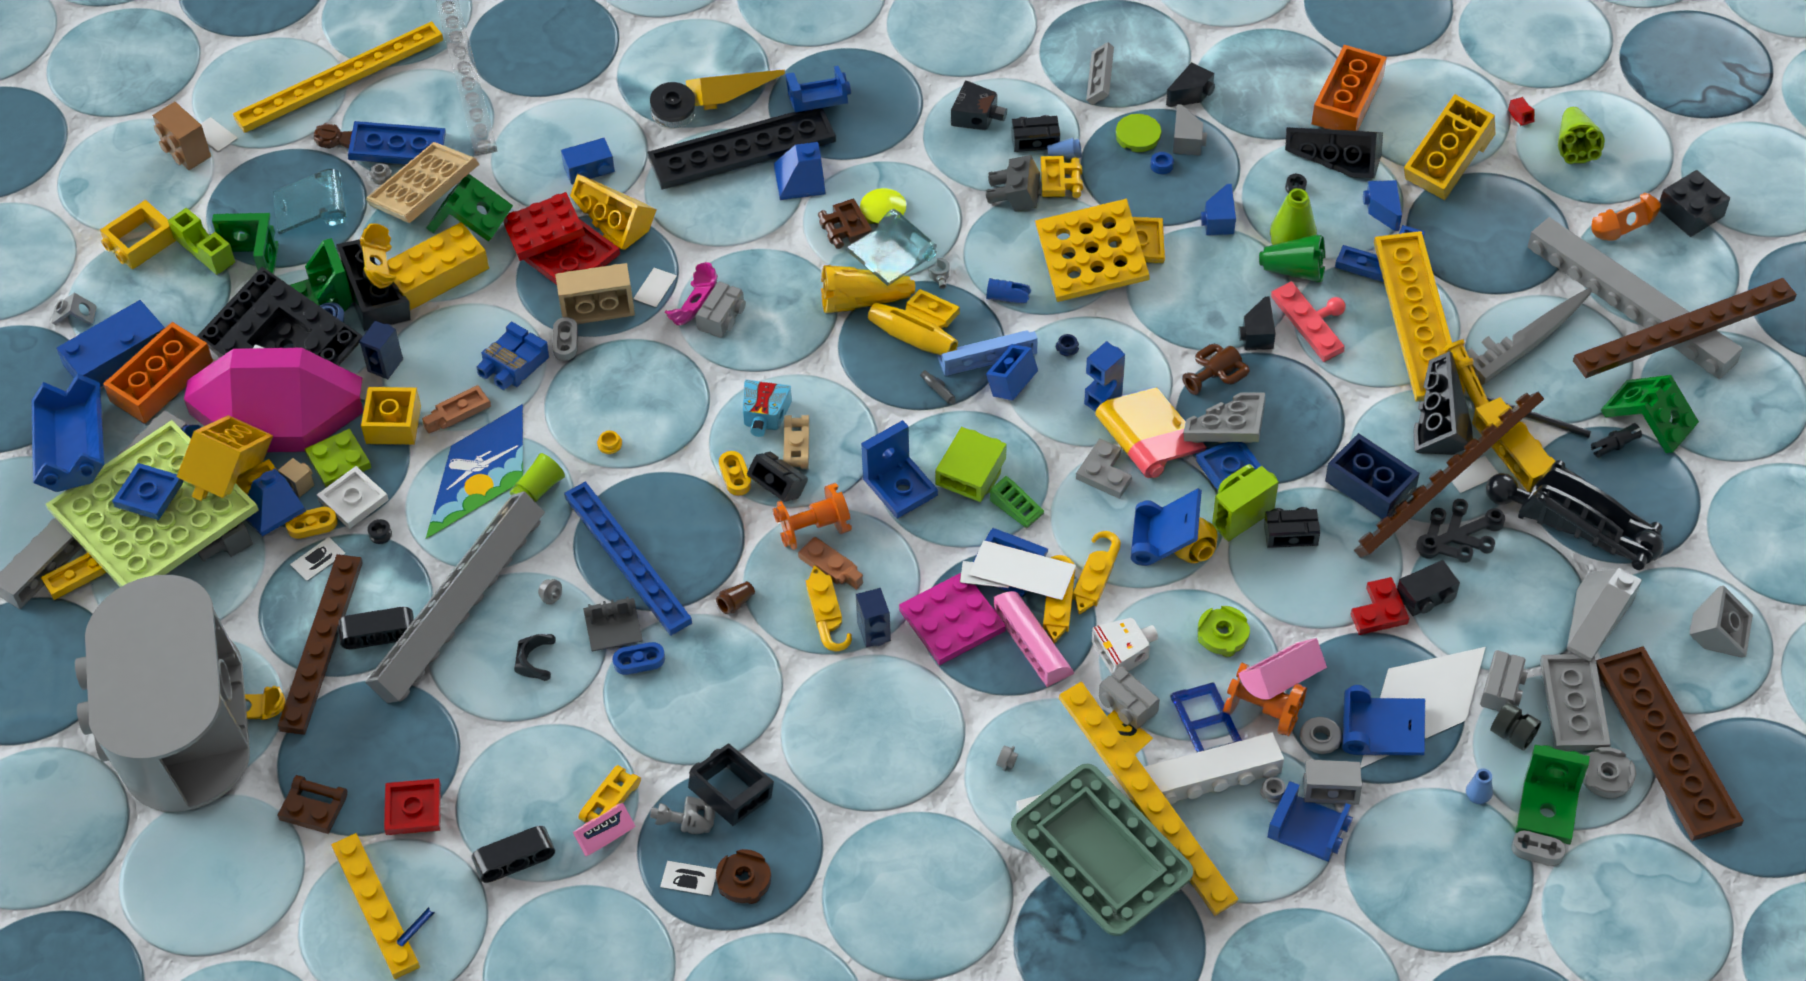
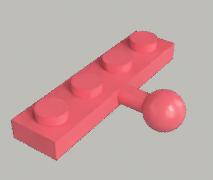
M1292 281L1271 291L1272 299L1323 362L1344 352V345L1323 320V318L1329 315L1339 316L1344 313L1346 304L1343 299L1333 297L1327 302L1326 307L1316 311Z

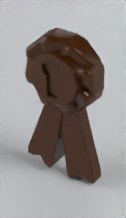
M324 123L316 127L314 141L323 148L330 149L341 145L349 149L352 131L341 132L337 125Z

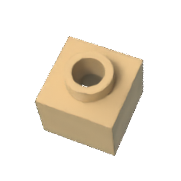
M294 458L278 470L299 498L314 486L311 476L313 474L312 470L305 463L300 464Z

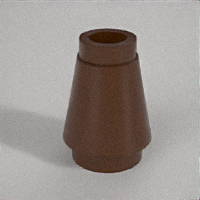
M746 581L720 591L719 596L716 597V603L723 613H735L755 594V589L750 582Z

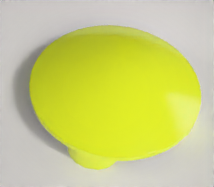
M880 188L868 192L862 198L860 210L868 224H879V221L883 220L886 216L898 211L904 215L906 201L899 192Z

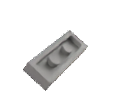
M1109 42L1091 53L1086 101L1091 105L1109 96L1114 46Z

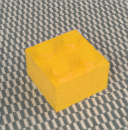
M368 387L361 422L366 444L415 445L421 411V402L417 388Z

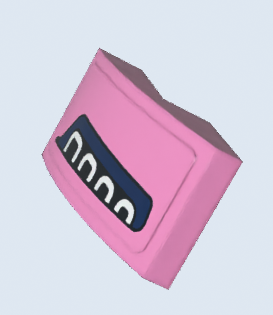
M621 803L598 818L590 820L575 830L573 834L585 856H588L636 826L626 807Z

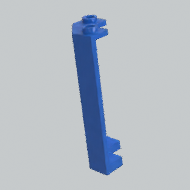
M77 373L66 391L43 382L31 400L33 483L54 492L91 484L104 466L100 382Z

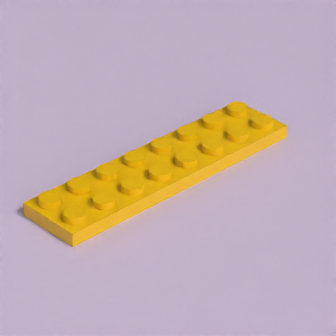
M1422 231L1377 236L1374 238V246L1416 402L1424 401L1426 389L1423 386L1429 360L1446 353L1443 348L1451 344L1452 340ZM1459 375V379H1460L1461 386H1462V390H1463V394H1464V393H1465L1464 384H1463V381H1462V379H1461V377H1460V375Z

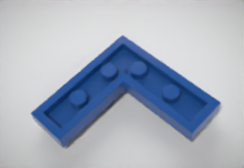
M1402 225L1399 234L1422 230ZM1346 245L1342 246L1335 263V268L1384 282L1376 254Z

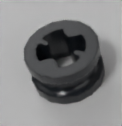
M1297 173L1289 175L1285 185L1286 192L1289 194L1293 189H1303L1305 191L1307 185L1306 178Z
M377 519L369 524L367 531L373 543L384 544L391 539L392 531L386 520ZM382 529V533L377 534V530Z

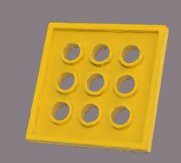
M1127 198L1035 220L1057 302L1150 280ZM1108 222L1116 224L1115 227L1111 229H1107L1103 226ZM1084 228H1091L1093 230L1089 234H1082L1080 232ZM1062 233L1070 235L1069 238L1065 240H1061L1057 237ZM1113 241H1118L1121 243V245L1117 248H1112L1109 246V244ZM1089 247H1096L1098 248V251L1095 253H1088L1086 252V249ZM1067 252H1072L1075 254V256L1071 259H1066L1063 257V255ZM1119 260L1127 262L1123 267L1114 265ZM1095 266H1102L1104 268L1098 273L1091 270ZM1073 271L1081 274L1077 278H1070L1068 276Z

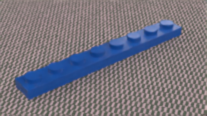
M585 481L565 492L564 495L567 502L668 634L672 636L691 625V616Z

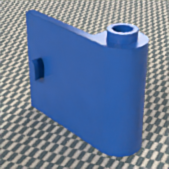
M1197 488L1164 507L1150 500H1145L1136 505L1130 557L1132 562L1137 565L1148 566L1198 540L1202 490Z
M1353 685L1346 689L1344 692L1343 750L1353 755H1425V698H1371V692L1362 685Z

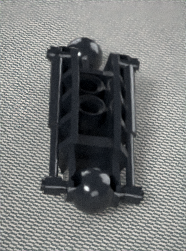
M1561 460L1555 461L1531 488L1530 492L1518 488L1515 479L1509 474L1504 473L1493 475L1486 484V494L1495 504L1505 505L1512 501L1522 504L1518 518L1523 519L1526 517L1538 520V524H1546L1556 528L1558 531L1575 534L1574 537L1578 539L1582 537L1592 542V546L1596 548L1598 546L1612 555L1618 554L1632 560V567L1636 570L1644 569L1646 564L1655 561L1663 553L1664 541L1661 536L1663 527L1660 523L1652 522L1650 524L1625 508L1616 499L1566 468L1565 463Z

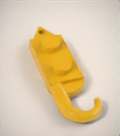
M1101 531L1096 533L1091 539L1095 543L1100 538H1107L1111 541V546L1108 552L1095 551L1089 554L1072 597L1076 601L1079 615L1090 607H1097L1121 547L1120 539L1115 533Z
M1064 555L1051 557L1052 559L1074 564L1069 557ZM1075 569L1062 600L1046 596L1043 629L1047 631L1053 643H1056L1064 632H1069Z
M814 565L809 579L805 580L821 642L828 650L835 652L845 650L851 644V633H847L846 640L840 644L834 643L830 636V632L836 630L842 624V615L831 575H826Z

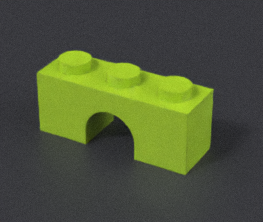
M188 208L183 209L168 220L173 238L216 275L235 263L230 244L216 232L209 236L202 225L201 219Z

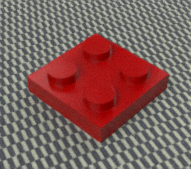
M439 778L385 783L384 831L386 835L440 831L441 783Z

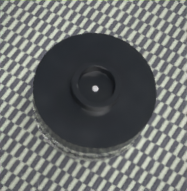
M667 82L657 86L650 95V114L652 119L658 125L669 129L681 128L689 124L695 116V96L693 91L688 86L678 82Z

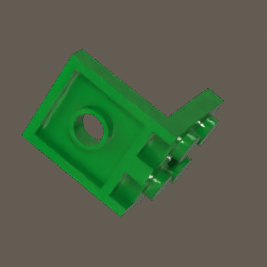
M468 174L447 195L426 229L434 233L444 220L451 215L489 242L513 205L475 177ZM477 205L483 206L487 214H481L477 210Z
M270 213L213 214L212 223L215 232L230 244L232 252L254 251L253 257L257 270L264 267L274 274L279 243L274 240L275 229L273 225H270Z
M1672 375L1626 380L1601 409L1605 417L1642 414L1665 453H1673L1699 423Z
M1534 745L1524 777L1515 833L1530 831L1556 838L1564 844H1571L1579 792L1589 766L1590 756L1582 755L1576 751L1568 752L1554 749L1548 745ZM1550 809L1553 811L1554 816L1545 817L1541 814L1540 810Z

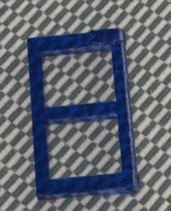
M1214 682L1187 690L1176 691L1170 695L1171 701L1176 707L1196 752L1205 750L1195 730L1224 722L1233 740L1232 743L1242 741L1230 714L1223 712L1225 704ZM1211 694L1219 714L1190 721L1182 701Z

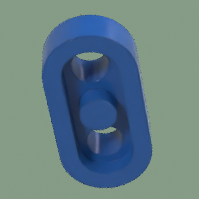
M656 642L623 647L614 653L612 658L613 666L618 673L623 675L658 669L665 662V652L663 647Z

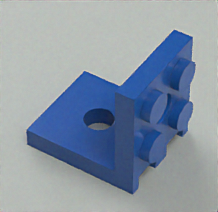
M903 420L861 443L863 480L896 519L938 496V489L909 456V426ZM900 485L910 487L906 491H901L897 489V487Z

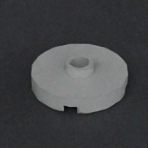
M1599 747L1587 754V756H1590V760L1583 780L1587 789L1605 798H1617L1625 795L1632 788L1636 777L1634 763L1632 760L1630 762L1625 753L1612 747Z

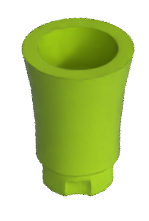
M539 453L530 468L510 491V495L525 491L537 502L551 487L565 478V473L552 458L546 454Z

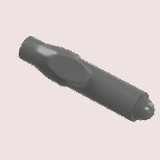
M926 370L921 373L920 376L927 385L937 392L948 404L955 403V396L945 388V383L941 379L929 374Z

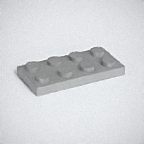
M1576 654L1542 655L1540 663L1555 749L1563 751H1589L1599 747H1610L1611 743L1595 656L1590 662Z

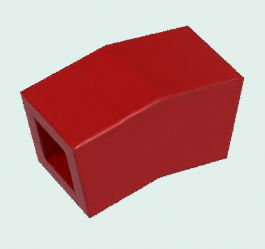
M1524 97L1510 100L1508 111L1515 121L1521 126L1535 122V109L1526 102Z

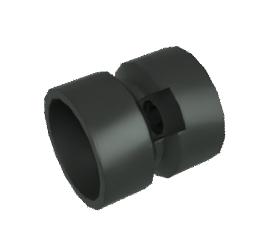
M1507 702L1494 719L1490 731L1503 739L1509 737L1511 744L1524 751L1536 736L1541 726V721L1530 714L1522 715L1520 708Z

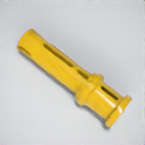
M1461 339L1447 345L1443 349L1445 352L1450 351L1453 353L1457 371L1474 407L1477 408L1489 401L1473 369V358H1469L1464 347L1465 341Z

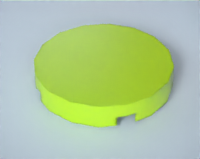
M1130 114L1118 122L1115 133L1116 140L1121 147L1125 149L1127 147L1132 152H1146L1157 146L1161 139V127L1156 119L1149 115Z

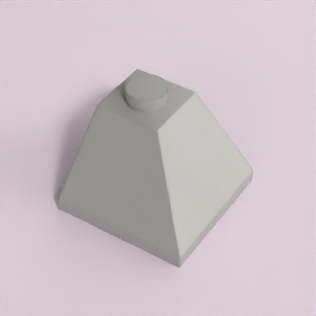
M1724 585L1719 586L1693 613L1690 635L1704 649L1741 658L1746 657L1753 614Z

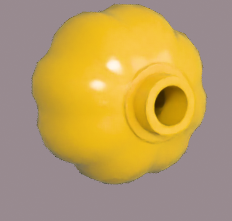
M1199 517L1198 540L1176 551L1174 554L1188 563L1208 560L1217 547V529L1212 523Z

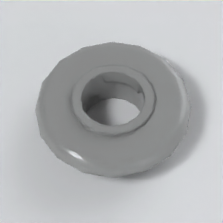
M1315 717L1303 724L1300 730V739L1308 750L1314 753L1326 754L1338 749L1342 743V732L1340 727L1331 719ZM1324 733L1328 736V739L1318 740L1314 737V734Z

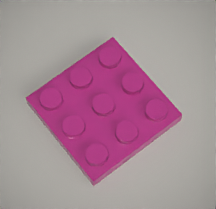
M961 573L899 604V611L939 666L1006 631V625L976 585L960 583Z

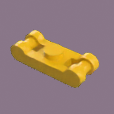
M619 765L615 766L581 809L578 818L587 823L592 819L598 818L614 806L624 803L631 792L639 787L641 777L636 774L630 775L626 773V769ZM622 782L624 784L622 786H619L616 783ZM598 807L603 810L600 815L595 813Z

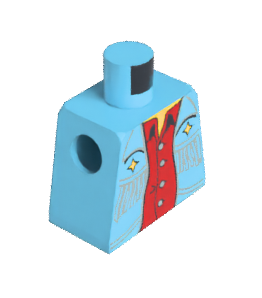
M745 380L743 399L744 425L751 427L750 432L752 435L762 437L766 429H779L784 415H786L792 403L791 386Z

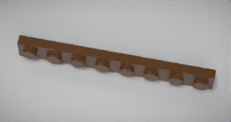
M336 554L278 723L280 732L306 734L339 636L338 621L346 615L363 564L361 557Z

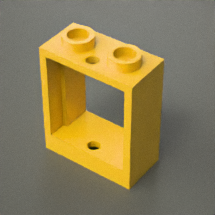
M147 200L142 201L100 229L103 238L101 243L108 252L112 251L115 253L118 261L121 264L126 263L132 270L176 241L173 238L168 219ZM144 222L155 230L130 248L119 240Z

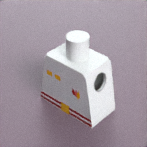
M1133 618L1098 625L1092 629V643L1111 674L1120 666L1130 671L1149 658V643L1158 639V633L1153 625L1140 629Z

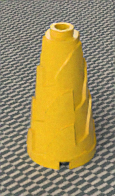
M824 265L822 268L821 282H823V288H821V298L825 314L850 311L861 307H871L874 303L881 304L908 299L911 297V294H915V281L911 280L910 276L879 272L877 270L856 269L855 267Z

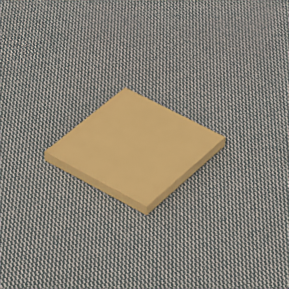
M433 142L370 194L366 201L374 208L407 223H411L480 164L474 157Z

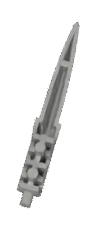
M1591 287L1569 298L1522 330H1519L1512 336V341L1506 336L1500 343L1495 344L1487 336L1481 343L1488 350L1480 356L1470 348L1467 354L1469 358H1473V369L1480 384L1483 385L1551 335L1592 293Z

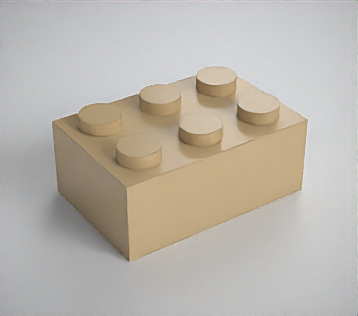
M627 263L555 274L562 318L569 317L574 319L577 324L635 316Z

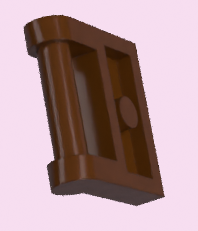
M296 775L277 816L280 821L329 834L347 798L348 791L342 787L332 788L307 781L305 777ZM302 791H306L333 800L331 804L300 795Z

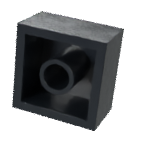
M1695 170L1662 191L1659 201L1661 203L1660 212L1689 237H1692L1725 216L1730 197L1701 172Z

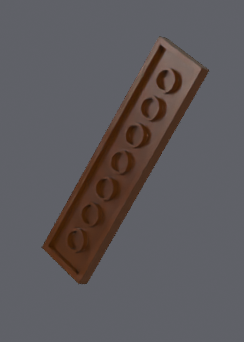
M1638 647L1596 660L1600 678L1691 841L1742 826L1743 818L1645 647Z

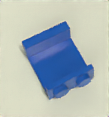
M1289 781L1269 824L1267 838L1329 862L1332 854H1338L1343 839L1340 836L1342 831L1348 832L1353 817L1349 816L1351 805L1346 803L1342 813L1314 802H1305L1304 798L1298 796L1300 785Z

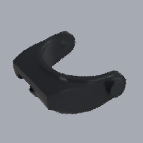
M536 634L519 640L514 671L522 676L538 678L543 681L549 680L551 672L532 666L527 661L529 653L536 647L554 644L556 637L552 634Z

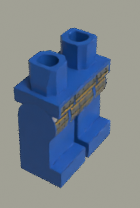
M511 321L506 326V332L496 342L490 344L488 349L485 348L481 352L482 361L476 368L478 375L483 379H488L492 374H495L494 383L502 390H505L511 384L518 387L522 383L521 380L526 379L549 358L547 341L531 332L528 333V330Z

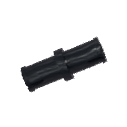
M1632 423L1624 429L1610 432L1607 437L1591 444V450L1602 447L1593 454L1600 458L1610 451L1624 448L1625 444L1642 437L1641 430L1633 434L1631 433L1640 427L1636 423Z

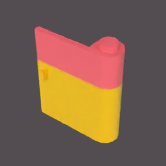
M1157 387L1107 400L1095 412L1099 421L1146 478L1160 476L1164 471L1167 461L1202 452L1207 448L1203 442L1184 441L1183 433L1186 422Z

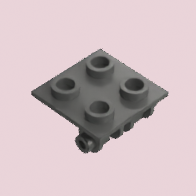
M628 596L626 599L616 600V602L611 600V603L606 604V601H603V605L588 604V607L583 608L592 652L643 642L634 598L629 599Z

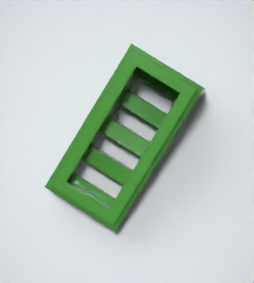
M1007 476L1002 478L990 490V501L1026 528L1044 514V510ZM1020 503L1023 504L1019 509H1016ZM1028 509H1030L1031 512L1028 515L1024 516L1023 514Z

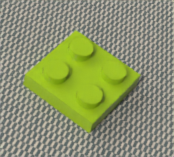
M350 428L305 448L306 455L325 488L355 466L362 472L372 468L370 461Z

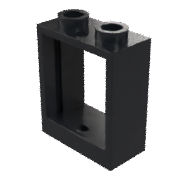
M729 743L721 749L714 750L706 760L696 763L689 771L688 788L732 826L772 798L774 781ZM726 767L749 786L748 789L731 801L708 782L709 779Z

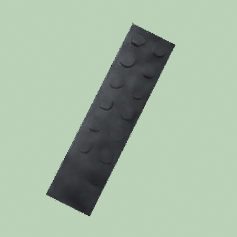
M823 108L787 113L648 151V159L661 190L782 157L797 144L818 142L819 146L834 143L836 142V135Z

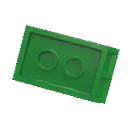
M332 238L323 240L305 266L308 279L290 284V286L319 306L333 302L339 304L345 312L353 303L346 273Z

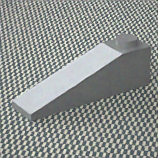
M1620 568L1588 573L1576 591V601L1573 609L1567 650L1591 662L1633 603L1642 580Z

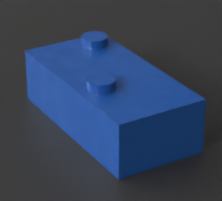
M138 300L58 346L56 349L63 366L73 378L79 373L100 382V387H102L104 382L165 327L141 300Z

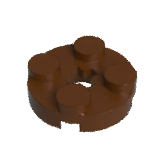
M748 849L737 850L736 854L729 857L727 855L722 858L716 869L719 893L735 903L755 904L759 902L771 884V870L765 858L760 853ZM744 872H748V880L740 881L736 877Z

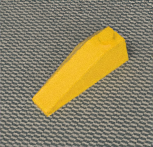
M785 69L686 80V86L694 93L695 106H703L704 110L717 109V104L726 103L784 75Z
M577 174L570 197L583 213H587L593 220L592 224L602 231L603 236L623 250L649 232L657 210L635 198L580 174Z

